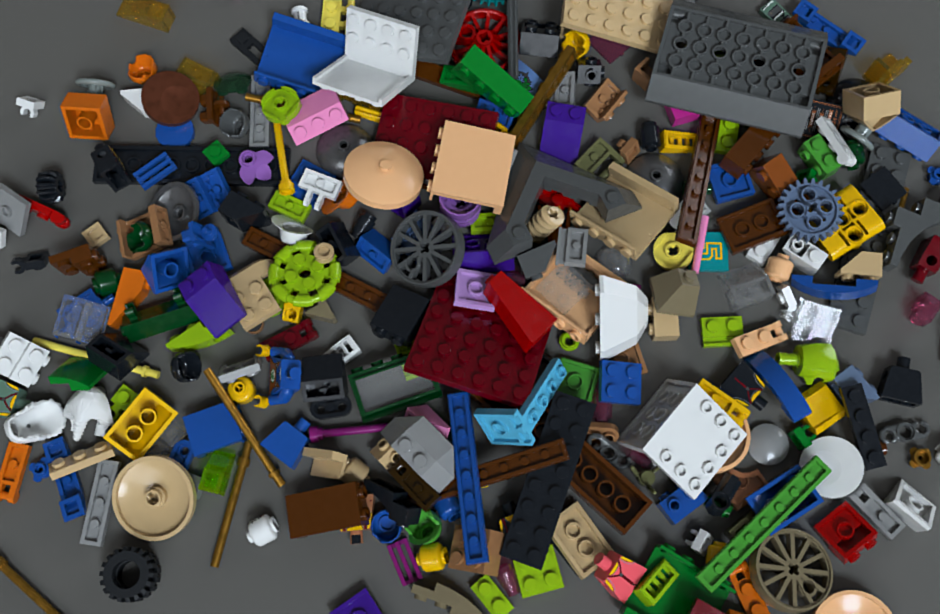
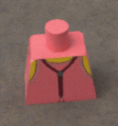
M612 550L607 555L600 552L594 558V563L598 566L594 573L596 579L612 597L625 604L647 569Z

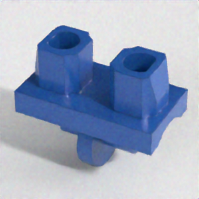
M191 221L188 222L189 228L181 231L182 241L186 244L193 242L196 248L206 247L211 250L216 248V244L213 241L218 237L219 230L214 224L210 223L204 226Z

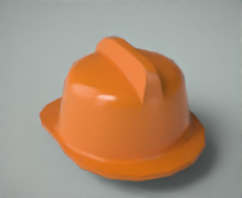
M343 179L341 180L343 186L336 201L325 198L321 207L323 214L328 215L337 208L350 209L358 201L350 194Z

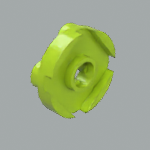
M280 86L281 89L275 90L273 88L263 96L261 100L262 112L270 122L287 125L297 116L302 104L294 89ZM283 102H285V103H284V106H282V107H278V106H277V104H282Z

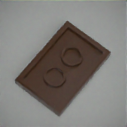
M772 197L719 217L715 221L732 256L789 233V230L783 231L786 227L785 224H779L782 217H776L779 210L776 209Z

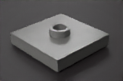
M0 183V224L21 237L26 232L31 203Z

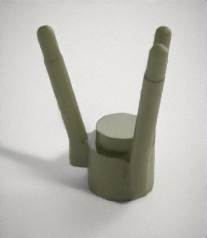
M631 466L633 476L637 477L639 485L646 487L647 491L655 495L657 492L651 485L655 481V473L660 468L655 466L652 470L644 469L638 472L634 466Z

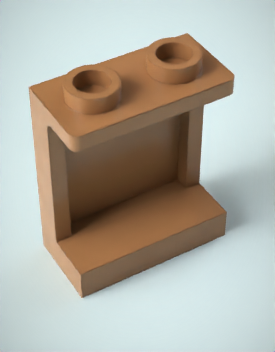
M153 204L148 206V213L129 221L121 219L116 221L120 252L123 258L136 261L149 254L173 246L167 208ZM137 221H144L151 226L154 240L153 245L147 251L133 253L127 244V234L134 230L131 227L132 224Z

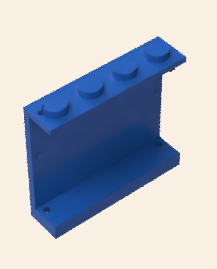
M274 12L272 28L258 69L254 71V81L258 82L261 86H272L276 89H281L280 86H287L294 89L298 97L305 98L322 89L320 86L312 84V77L344 55L346 35Z

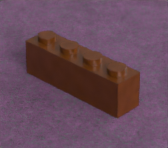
M749 127L724 156L719 166L737 180L742 174L746 176L753 168L751 163L753 161L757 163L764 155L763 149L768 150L775 142L773 140L774 136L778 138L781 134Z

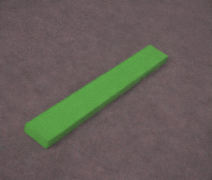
M814 455L694 577L712 593L832 470L817 455Z

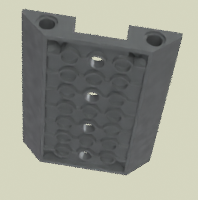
M673 0L645 101L801 139L811 111L828 42V33L684 0ZM683 42L686 47L678 48L675 44ZM722 51L725 56L717 57L714 52ZM759 59L763 61L764 65L756 66L753 61ZM801 69L804 74L798 76L793 72V70Z

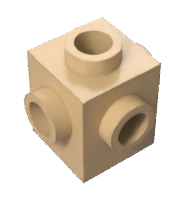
M385 438L379 440L377 445L370 451L386 469L391 465L394 466L400 457Z

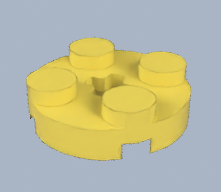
M676 231L661 234L653 246V255L656 263L667 271L676 268L684 269L691 263L694 255L693 247L675 241ZM675 247L678 248V249H677L678 254H676V255H674V254H673V255H669V254H670V251L668 250L669 248H672V249H674Z

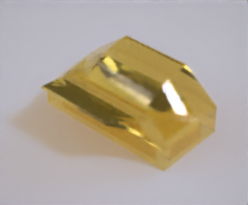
M187 57L184 58L176 72L192 80L198 89L199 96L206 92V88L213 87L220 77L217 72Z

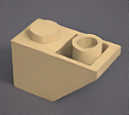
M861 251L836 272L834 278L841 279L843 282H853L856 279L879 280L882 277L883 253Z
M652 297L648 303V316H650L648 335L652 336V341L677 340L680 336L678 316L657 313Z

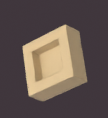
M98 221L81 233L94 249L99 248L111 239Z

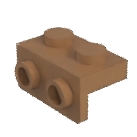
M605 78L582 107H587L586 112L597 123L608 121L614 115L613 111L615 108L624 103L626 100L624 97L628 94V91L626 89L620 91L609 78Z

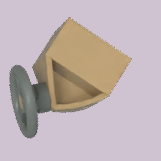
M881 82L842 89V112L857 122L858 125L854 130L846 125H842L840 127L841 132L850 140H857L858 143L864 146V149L868 151L874 150V145L867 138L872 131L886 125L901 113V90Z

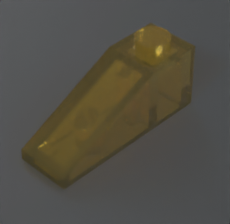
M123 0L116 14L118 17L169 33L176 18L170 5L155 0Z

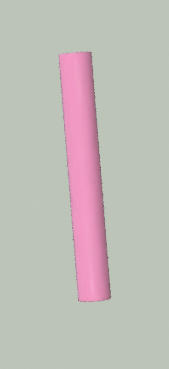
M702 215L692 262L691 270H695L696 274H699L709 216Z

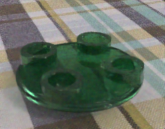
M234 72L219 77L215 80L213 86L219 96L235 92L244 94L248 91V86L251 84L252 79L249 74Z

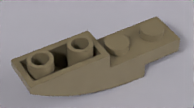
M438 582L434 590L417 584L412 586L411 593L415 594V599L424 602L427 601V598L434 600V605L443 609H447V606H450L449 614H483L466 597Z

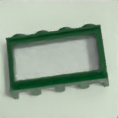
M402 353L391 356V361L383 363V360L370 363L371 368L365 370L363 366L352 369V374L348 375L363 423L442 397L439 383L403 371L408 355L403 357Z

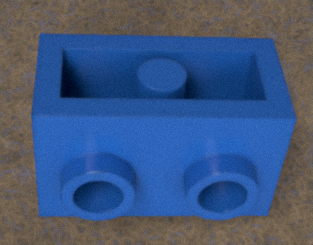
M675 484L677 489L672 493L666 491L658 497L660 502L656 506L671 525H675L709 498L702 491L694 500Z

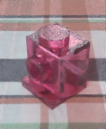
M927 292L919 295L916 298L917 301L910 309L913 311L909 316L910 321L922 327L931 323L940 309V300Z

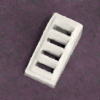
M348 334L324 354L339 353L338 350L342 348L346 354L344 361L347 364L362 352L350 334ZM347 344L352 348L351 352L345 347Z

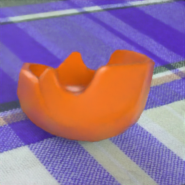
M140 54L135 57V63H129L128 76L135 83L145 84L158 70L152 56Z

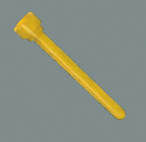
M273 123L281 181L278 185L279 194L283 196L292 195L295 193V187L292 180L289 179L281 124Z

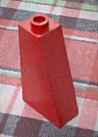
M503 271L496 275L492 274L485 281L486 287L483 294L490 304H493L495 311L522 350L527 353L552 328L557 318Z

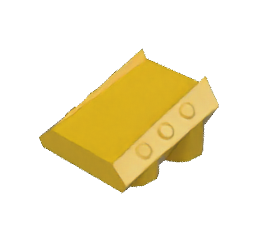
M820 381L802 393L812 414L800 421L803 426H810L806 430L819 435L846 415L845 409L825 383Z

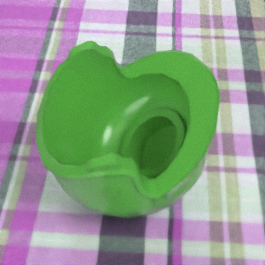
M422 509L419 523L405 528L408 532L409 541L414 545H427L439 538L442 531V522L435 511L430 509L428 512H425Z

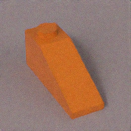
M123 267L107 323L108 326L115 330L120 328L123 316L126 315L124 312L126 309L125 304L133 302L137 309L148 296L149 290H151L141 270Z

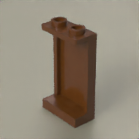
M354 481L285 496L290 539H301L311 535L369 525L371 514L366 503L367 489L364 483Z

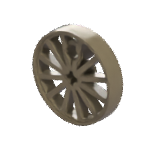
M793 528L781 529L772 536H768L750 554L749 573L752 584L758 595L772 608L784 613L798 614L814 609L827 598L833 583L831 560L821 543L810 534ZM778 535H785L787 552ZM795 537L802 541V544L799 547L796 555ZM769 540L772 542L778 555L765 547ZM810 547L815 555L801 562L807 548ZM761 553L772 560L775 565L760 563ZM819 560L822 570L803 567ZM760 570L773 571L776 575L763 581ZM806 575L822 577V585L820 586ZM780 580L779 587L773 596L766 586ZM803 583L807 586L808 592L804 590ZM786 588H788L789 605L780 601ZM817 593V597L813 600L812 597ZM797 598L803 599L805 606H797Z

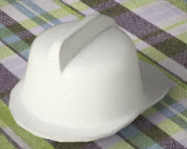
M274 215L271 218L272 223L280 230L281 241L290 246L296 244V241L307 240L308 235L313 233L311 228L284 215Z

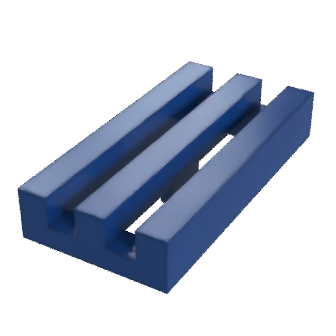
M163 152L134 172L133 176L146 191L175 171L177 166L168 154ZM168 164H170V166H168L167 168H165L163 171L160 172V170H161L162 168H164L165 166H167ZM152 175H155V176L152 177L150 180H148L147 182L144 183V181H145L146 179H148V178L151 177Z

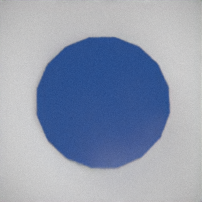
M191 120L181 126L168 127L157 124L156 138L162 146H189L195 137V127Z

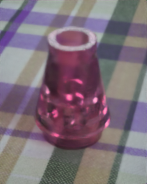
M510 562L500 565L498 577H496L507 592L508 597L520 593L514 566H511Z

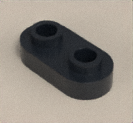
M348 397L313 401L310 406L311 414L318 420L345 417L352 411V402ZM344 403L346 405L345 409L339 410V405ZM321 406L325 407V411L323 413L318 412V409Z

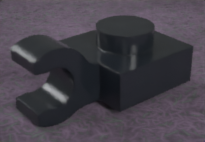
M48 251L28 254L27 257L23 258L15 257L12 259L11 265L18 264L21 266L16 268L15 274H22L25 269L41 270L47 266L50 255Z

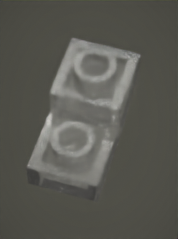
M173 419L145 453V456L163 455L168 457L172 447L187 435L186 429Z

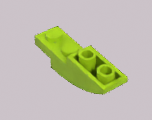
M199 321L198 323L190 324L183 333L172 336L165 345L172 352L194 351L217 344L235 333L230 328L219 338H214L210 331Z

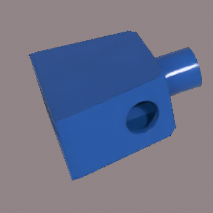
M302 417L294 427L287 421H284L260 445L288 467L295 470L303 457L304 447H308L310 444V439L304 433L311 424Z

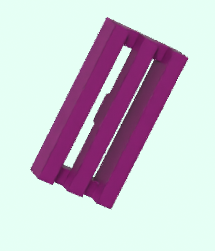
M407 538L387 546L403 587L423 578ZM402 544L405 545L417 576L415 577L412 575L400 546ZM393 548H397L409 580H405Z

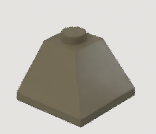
M676 268L650 277L649 284L657 313L694 317L700 290L695 270Z

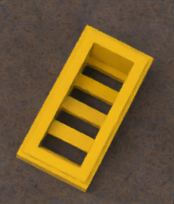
M663 130L660 133L661 146L658 148L659 153H693L696 133ZM689 139H692V146H690Z

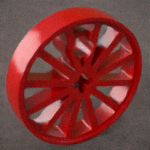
M479 8L467 12L456 41V45L467 47L459 50L453 49L451 55L453 62L456 64L459 61V57H462L475 44L494 62L493 55L502 60L504 64L500 67L506 71L508 69V56L500 50L508 51V43H502V41L508 40V32L500 35L497 34L504 26L507 27V15L490 8ZM486 18L483 30L476 19ZM490 20L499 21L494 29L489 31ZM518 30V54H519L520 33H519V30Z

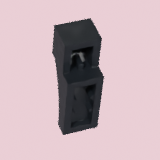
M380 478L364 479L363 483L366 489L382 502L389 513L388 518L395 521L397 526L408 528L409 525L419 523L422 508L407 501L408 493L405 490Z

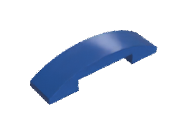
M801 0L792 12V15L798 14V22L803 27L827 32L828 46L848 49V54L852 56L858 54L867 40L852 30L849 33L845 32L818 14L819 8L807 0Z
M792 274L791 286L805 294L818 298L849 300L876 292L879 280L856 279L855 286L815 284L813 283V276Z
M761 350L744 359L747 365L756 375L761 377L780 401L782 410L793 423L812 414L808 403L797 386L770 355Z
M63 436L42 444L48 464L57 458H65L72 455ZM78 471L56 479L61 498L59 505L64 522L85 515L86 503Z

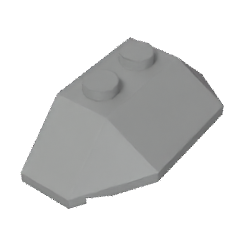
M424 416L395 417L380 432L390 446L438 493H441L455 479L454 446Z

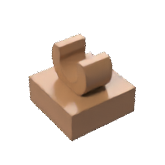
M633 137L627 142L620 139L616 146L620 147L618 152L624 158L627 165L640 153L638 140Z

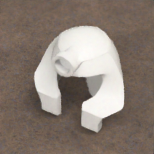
M93 386L90 390H77L67 401L63 410V417L71 421V431H73V440L75 441L81 439V435H83L87 422L90 419L97 420L95 436L104 437L108 428L114 425L106 391L101 386Z

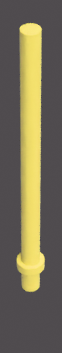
M38 337L32 339V343L40 347L76 357L88 358L87 351ZM138 365L131 371L141 374V377L144 378L148 376L159 379L161 374L160 371L150 369V366Z

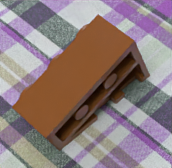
M782 153L761 159L753 165L749 172L750 177L768 198L772 197L776 206L780 204L777 200L782 196V191L784 189L787 190L789 184L793 185L798 180ZM803 194L807 200H810L807 194ZM792 209L795 215L799 213L797 210Z

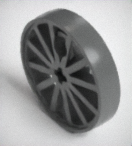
M432 210L418 211L406 217L395 230L390 247L391 260L396 272L407 282L423 288L437 287L449 281L459 270L465 254V240L459 225L451 217ZM438 217L431 230V218ZM423 219V234L417 225V221ZM446 222L450 227L438 235L443 224ZM410 227L414 231L418 241L406 235V232ZM454 234L455 243L442 244L444 240ZM404 238L416 246L401 248V243ZM455 249L452 260L441 254L444 250ZM413 253L401 262V254ZM438 258L449 263L448 268L444 272L438 263ZM417 260V265H416V267L414 268V267H413L414 262ZM431 265L437 274V277L430 280ZM422 274V281H417V275Z

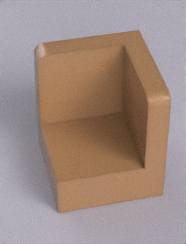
M648 57L634 68L632 80L644 91L648 89L653 71L648 66L650 61Z

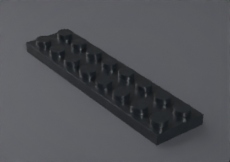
M556 390L538 445L564 438L570 460L527 474L500 553L501 556L542 570L597 404Z

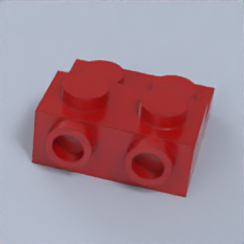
M847 501L843 502L813 526V530L829 545L828 548L843 564L848 561L851 564L854 563L861 556L860 551L864 548L870 550L877 543L875 539L878 532Z

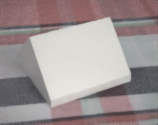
M903 479L899 480L883 502L900 520L915 532L929 531L932 527L936 506Z

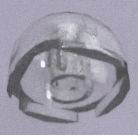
M606 245L602 246L593 258L623 280L629 276L633 266L632 258H626L617 249L609 248Z

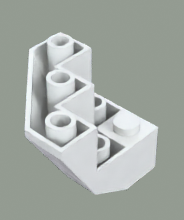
M599 275V284H595V296H599V313H595V325H599L600 336L599 341H595V352L600 354L601 361L608 360L638 343L648 326V298L635 285Z

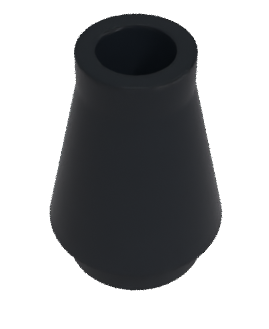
M363 210L362 214L359 213L351 236L359 240L361 235L370 231L376 225L375 221L377 218Z

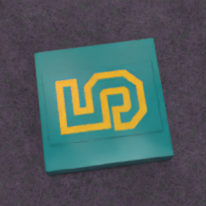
M706 232L699 272H728V246L721 232ZM693 259L691 263L687 266L688 270H691Z

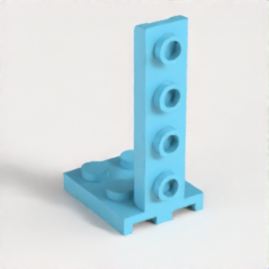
M553 358L549 362L520 410L503 408H477L473 415L491 444L533 446L536 439L532 434V430L567 375V371L559 358Z

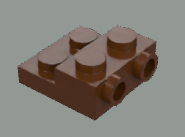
M88 243L48 257L53 267L68 276L76 275L79 271L86 276H94L96 271L106 269L105 266L108 265L105 256L101 255L96 248L94 249Z

